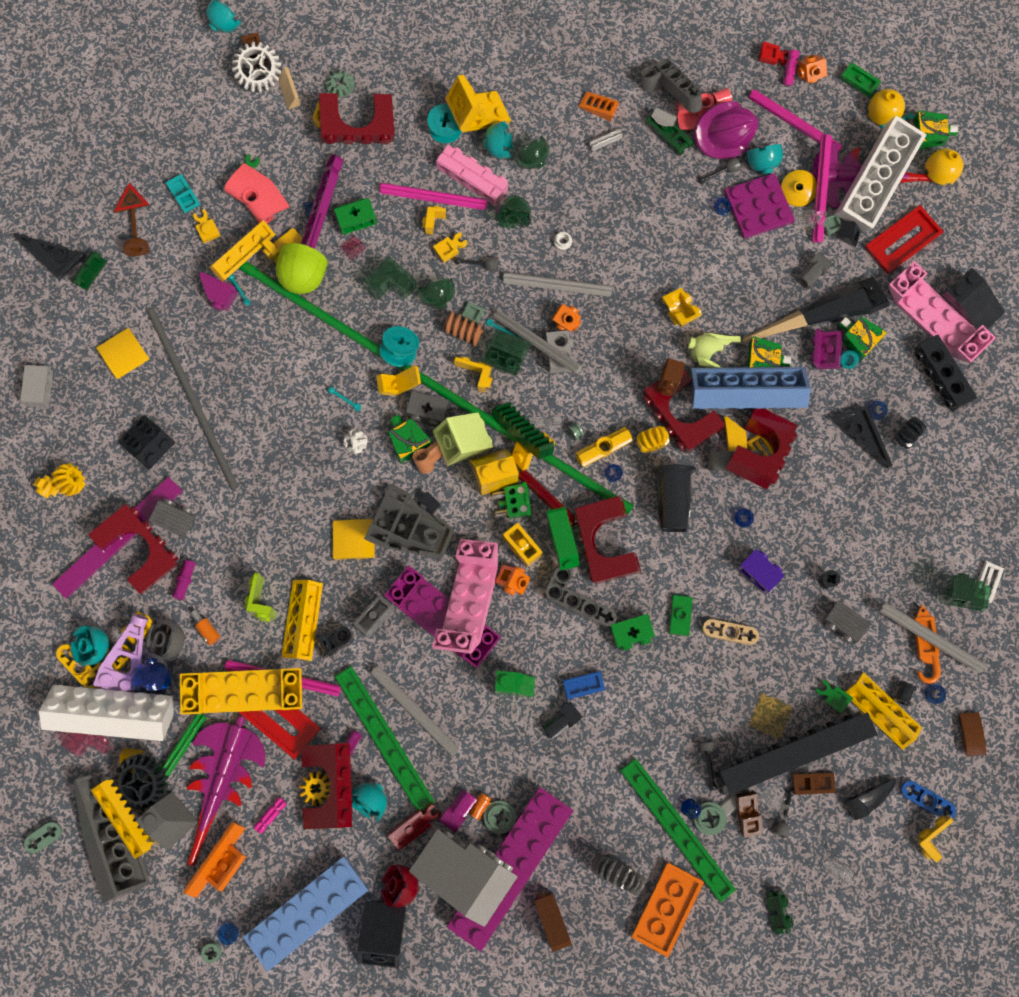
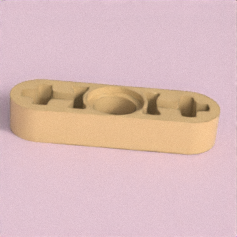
M709 619L702 625L703 634L710 638L744 645H753L759 639L758 631L749 626ZM712 623L714 628H720V625H723L721 636L718 635L720 631H713L712 634L709 633V629H706V626ZM727 627L734 628L735 636L733 638L726 636L725 629ZM740 629H742L741 633L747 634L749 631H751V635H753L754 638L748 641L747 637L741 636V640H738V637L740 635Z

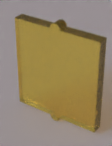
M762 694L750 726L763 731V734L768 733L780 739L792 706L781 702L779 698L774 699Z

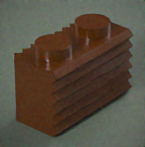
M667 358L657 387V391H660L662 395L671 396L676 393L683 376L684 362Z

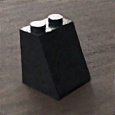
M379 900L365 901L357 949L358 964L399 969L406 906L397 908L387 906Z

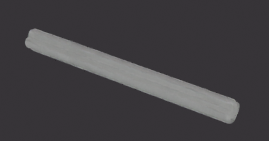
M508 272L503 274V283L608 297L612 293V286Z
M496 310L493 314L495 320L573 373L579 374L582 370V366L502 311Z
M883 603L880 607V613L978 673L984 671L985 663L888 603Z
M376 666L371 671V674L451 756H454L459 751V747L379 666Z

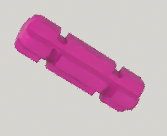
M797 50L789 51L788 58L790 59L787 60L786 77L783 78V85H793V76H795L798 63L796 60L799 59L800 54Z
M278 797L273 802L274 805L270 806L260 818L261 820L254 825L253 828L258 833H263L267 828L266 826L270 825L280 813L279 810L286 806V801L281 797Z

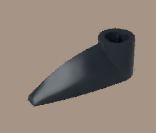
M891 778L845 800L853 819L864 818L881 805L893 790L896 778Z

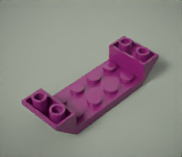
M408 565L384 597L435 637L436 629H443L450 599ZM485 625L481 642L471 654L453 652L475 668H478L501 639V636Z

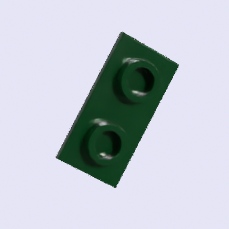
M91 252L71 282L87 291L108 261L100 257L101 255L98 252Z
M783 889L779 890L777 895L775 891L767 892L768 896L766 899L769 912L777 911L776 915H770L773 931L776 932V935L783 934V930L786 931V934H789L791 928H793V919L787 912V907H789L787 894L783 893Z

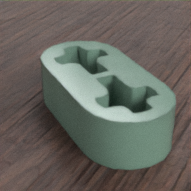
M57 822L45 824L25 839V850L29 853L42 851L61 837L63 832L62 826ZM49 827H56L55 836L49 835L45 837V834L50 831ZM32 839H42L39 843H37L38 848L30 847V845L32 844Z

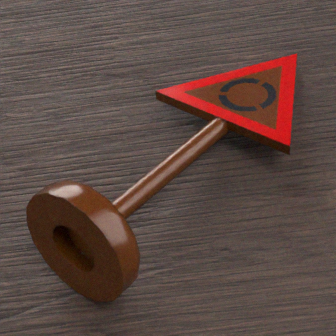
M130 183L127 185L114 213L130 210L133 238L127 239L123 243V252L128 256L134 257L146 255L150 250L149 243L137 237L135 209L147 207L150 204Z

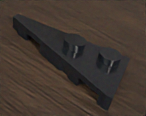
M15 233L13 235L59 281L86 257L81 251L69 250L67 247L56 246L54 243L44 240H35L23 234Z
M867 405L832 418V421L886 469L893 466Z

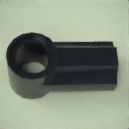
M572 702L568 703L557 712L556 716L542 726L551 740L583 718Z

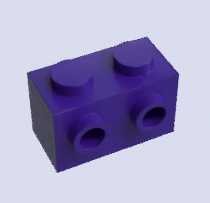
M757 549L737 568L765 595L785 576L777 564H772L768 560V556L763 551H758Z

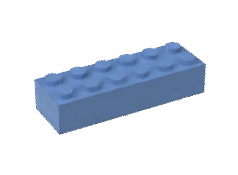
M805 367L691 368L692 381L690 383L693 408H808L811 387Z
M344 856L243 938L268 972L370 888L349 859Z

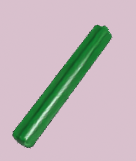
M196 714L161 766L162 769L167 768L164 775L170 776L206 721L207 717L205 715Z

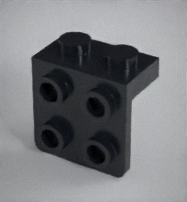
M142 416L122 436L118 443L150 470L176 442L148 417Z

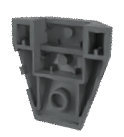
M390 484L364 539L382 548L442 559L454 529L437 515H430L425 510L426 506L423 504L419 506L412 499L410 493Z

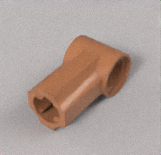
M436 440L426 449L416 450L412 457L418 471L422 474H427L434 469V463L443 454Z

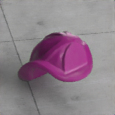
M726 101L717 104L705 111L697 120L694 129L696 145L704 155L711 158L728 159L739 156L749 148L750 141L754 138L758 129V119L750 110L743 108L738 102Z

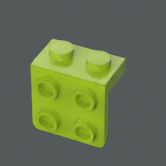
M255 572L254 576H251L249 580V588L251 590L250 595L246 596L244 607L247 608L246 611L249 614L258 618L259 621L270 622V619L276 620L277 612L272 607L259 605L264 578L260 573Z

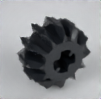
M911 417L894 436V440L901 447L908 449L925 432L927 426L920 419Z

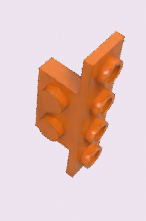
M232 822L226 828L221 839L214 845L209 856L202 862L199 870L188 882L187 887L183 891L186 895L197 898L207 882L218 891L222 892L246 858L234 846L246 829L245 827Z

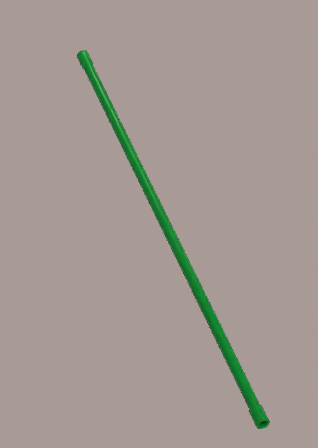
M246 261L238 268L381 357L379 345L300 295L289 292L279 282L258 270L254 265ZM408 365L405 367L396 368L400 369L401 371H405L411 368L412 366ZM419 371L420 380L423 385L469 414L479 413L485 424L515 443L518 441L492 416ZM554 455L541 458L604 499L617 497L616 494ZM623 498L626 513L629 515L634 505Z

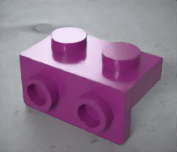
M820 329L815 330V335L812 336V344L815 347L814 352L811 354V362L817 369H840L841 331L822 332Z

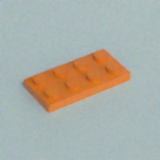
M666 862L631 938L669 957L704 882Z

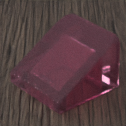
M353 236L340 248L353 260L366 249V246L361 240Z

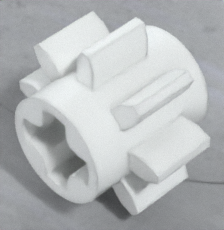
M355 429L345 435L344 446L349 452L353 451L354 454H357L366 448L367 437L362 431L358 432Z

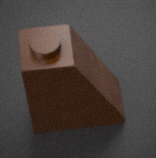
M548 890L536 894L537 898L533 900L552 952L572 945L553 892L548 893Z

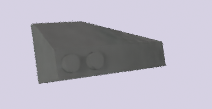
M92 774L75 779L74 786L87 854L104 904L144 888L151 883L142 857L133 858L91 792L94 787L100 784L95 775Z

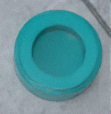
M854 350L844 351L841 354V366L845 369L856 367L860 360L858 353Z

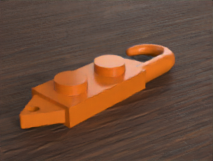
M921 605L916 617L913 619L936 633L934 616H931L926 608ZM915 634L918 657L923 663L932 664L933 675L930 678L924 677L921 671L917 672L918 677L924 683H935L941 674L939 648Z

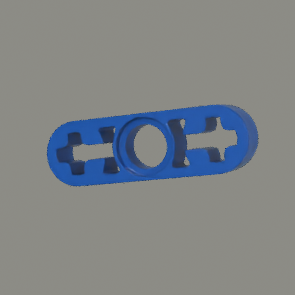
M905 781L901 784L900 793L905 799L937 817L942 816L944 813L943 810L935 808L937 804L941 807L948 806L949 815L952 818L955 816L956 809L951 802L914 781ZM912 785V790L920 794L918 796L915 794L907 795L906 786L910 787ZM926 794L932 798L930 806L923 804L922 799Z

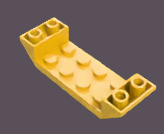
M302 668L180 674V715L303 709Z

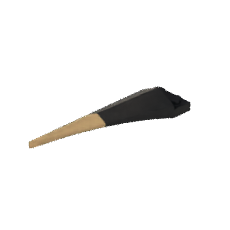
M872 276L858 283L855 281L743 338L742 341L746 343L750 342L753 336L764 338L812 324L872 314L889 307L890 302Z

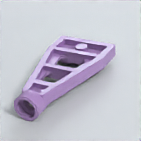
M132 614L130 623L100 664L93 683L94 686L115 691H135L140 676L144 627L148 621L147 617L140 614ZM128 636L137 639L134 652L122 649V645ZM119 655L131 658V670L128 673L113 669L112 664Z

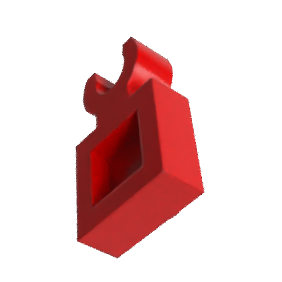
M763 41L760 46L758 61L775 65L777 62L781 65H786L787 60L784 56L788 57L789 50L779 51L780 46Z

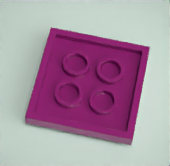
M775 173L724 190L744 239L795 222Z

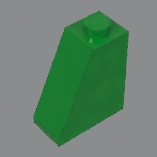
M561 507L546 511L549 537L560 570L579 566L578 551L566 508Z
M496 672L495 694L534 698L535 677L518 672Z

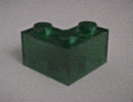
M390 256L363 281L364 288L377 300L389 289H392L405 300L417 288L416 280Z
M958 573L947 582L944 604L982 612L987 610L991 586L985 585L983 581H975L974 578H969L970 575Z

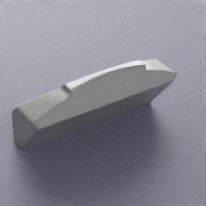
M658 107L655 108L651 115L655 122L665 127L674 126L677 116Z
M740 791L728 795L720 803L727 817L737 809L735 794H740Z

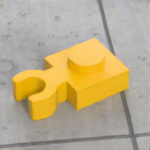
M203 209L204 216L202 218H198L196 213L193 214V217L197 223H200L196 225V228L203 243L220 237V233L213 219L208 220V214Z
M461 232L457 233L453 240L447 237L433 246V250L443 263L459 254L457 248L467 246V240L463 242L458 241L462 237Z

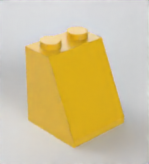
M507 449L470 460L481 495L518 484L519 473L514 458Z

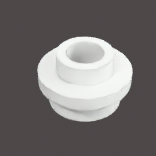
M560 232L554 237V245L560 250H566L572 245V237L567 232ZM565 239L566 243L562 244L560 240Z

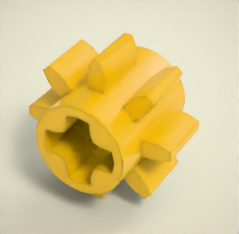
M47 475L43 479L37 477L33 484L37 487L35 492L47 499L50 495L55 497L59 490L54 489L55 484L51 482L52 478Z

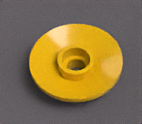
M795 170L785 176L781 188L788 204L801 207L809 204L815 198L817 181L811 173L805 170ZM798 184L803 186V189L800 191L796 189Z

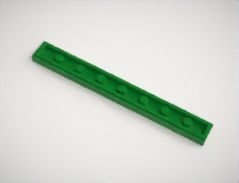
M350 666L334 676L415 809L419 808L422 811L428 803H434L433 797L353 667Z
M634 758L620 769L621 773L718 901L721 903L736 890L639 761Z

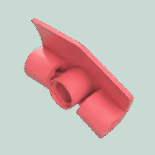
M724 88L711 93V95L708 93L702 94V104L707 106L702 105V109L695 113L687 111L677 101L678 127L681 130H694L697 120L705 111L722 102L732 101L729 89Z
M245 163L235 171L224 187L226 193L245 204L258 223L263 220L269 223L273 220L274 214L289 208L288 203L275 184ZM256 197L254 201H248V198Z

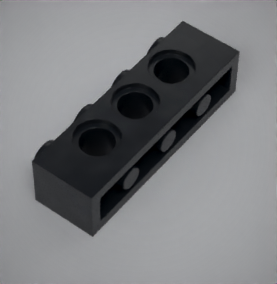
M939 334L920 343L914 349L916 359L923 363L926 375L934 381V388L938 393L942 394L944 404L948 409L954 412L978 398ZM931 356H934L937 361L932 360ZM941 371L944 372L947 377L942 376ZM950 387H953L956 393H953Z

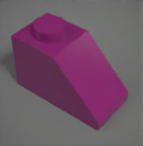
M201 272L200 278L211 307L217 311L223 309L228 312L238 293L235 286Z

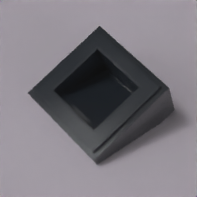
M844 221L842 222L838 238L856 247L861 230L856 222Z
M428 492L417 502L419 506L420 504L425 505V510L430 515H433L441 507V504Z

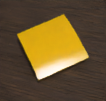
M129 327L96 347L117 379L149 360V357Z
M373 519L333 521V559L375 558V544L364 539Z

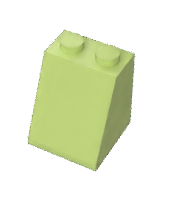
M479 413L446 418L433 430L447 466L482 455L493 448L492 439L487 434L484 421Z

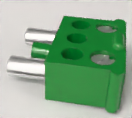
M526 482L504 487L505 491L492 494L493 499L506 497V500L499 501L500 508L507 507V509L495 511L496 518L508 516L509 519L522 517L531 518L533 516L529 488Z

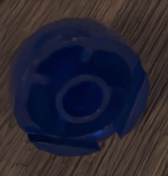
M154 658L145 659V663L138 664L131 673L130 688L132 690L140 691V687L146 688V691H155L172 686L169 668L164 663L157 662V659Z

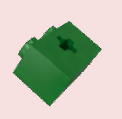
M361 198L354 203L342 204L334 209L342 235L377 224L369 198Z
M648 614L618 622L609 627L615 648H621V651L633 648L632 644L640 643V646L649 644L651 639L655 637ZM631 629L633 632L637 631L635 638H633V636L631 635L628 636V633L631 631Z

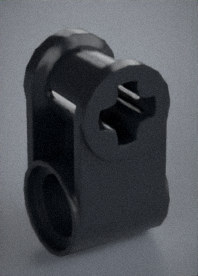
M339 627L330 633L318 637L314 641L319 645L323 653L322 657L327 658L350 645L354 640V634L347 627ZM347 631L349 638L343 642L340 640V634Z

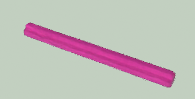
M752 90L749 95L750 100L820 144L821 136L824 135L823 132L759 91ZM832 139L831 144H832V143H838V142L835 141L834 139Z
M829 134L822 135L820 142L812 242L822 243L824 235L832 136Z
M381 183L380 185L381 194L486 210L487 208L486 199Z
M227 660L225 664V670L230 672L270 670ZM302 677L303 689L333 696H339L341 687L339 685Z

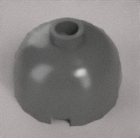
M159 619L157 620L158 623L151 625L148 630L146 647H150L151 652L148 653L154 659H171L177 656L183 649L185 643L184 631L173 621Z

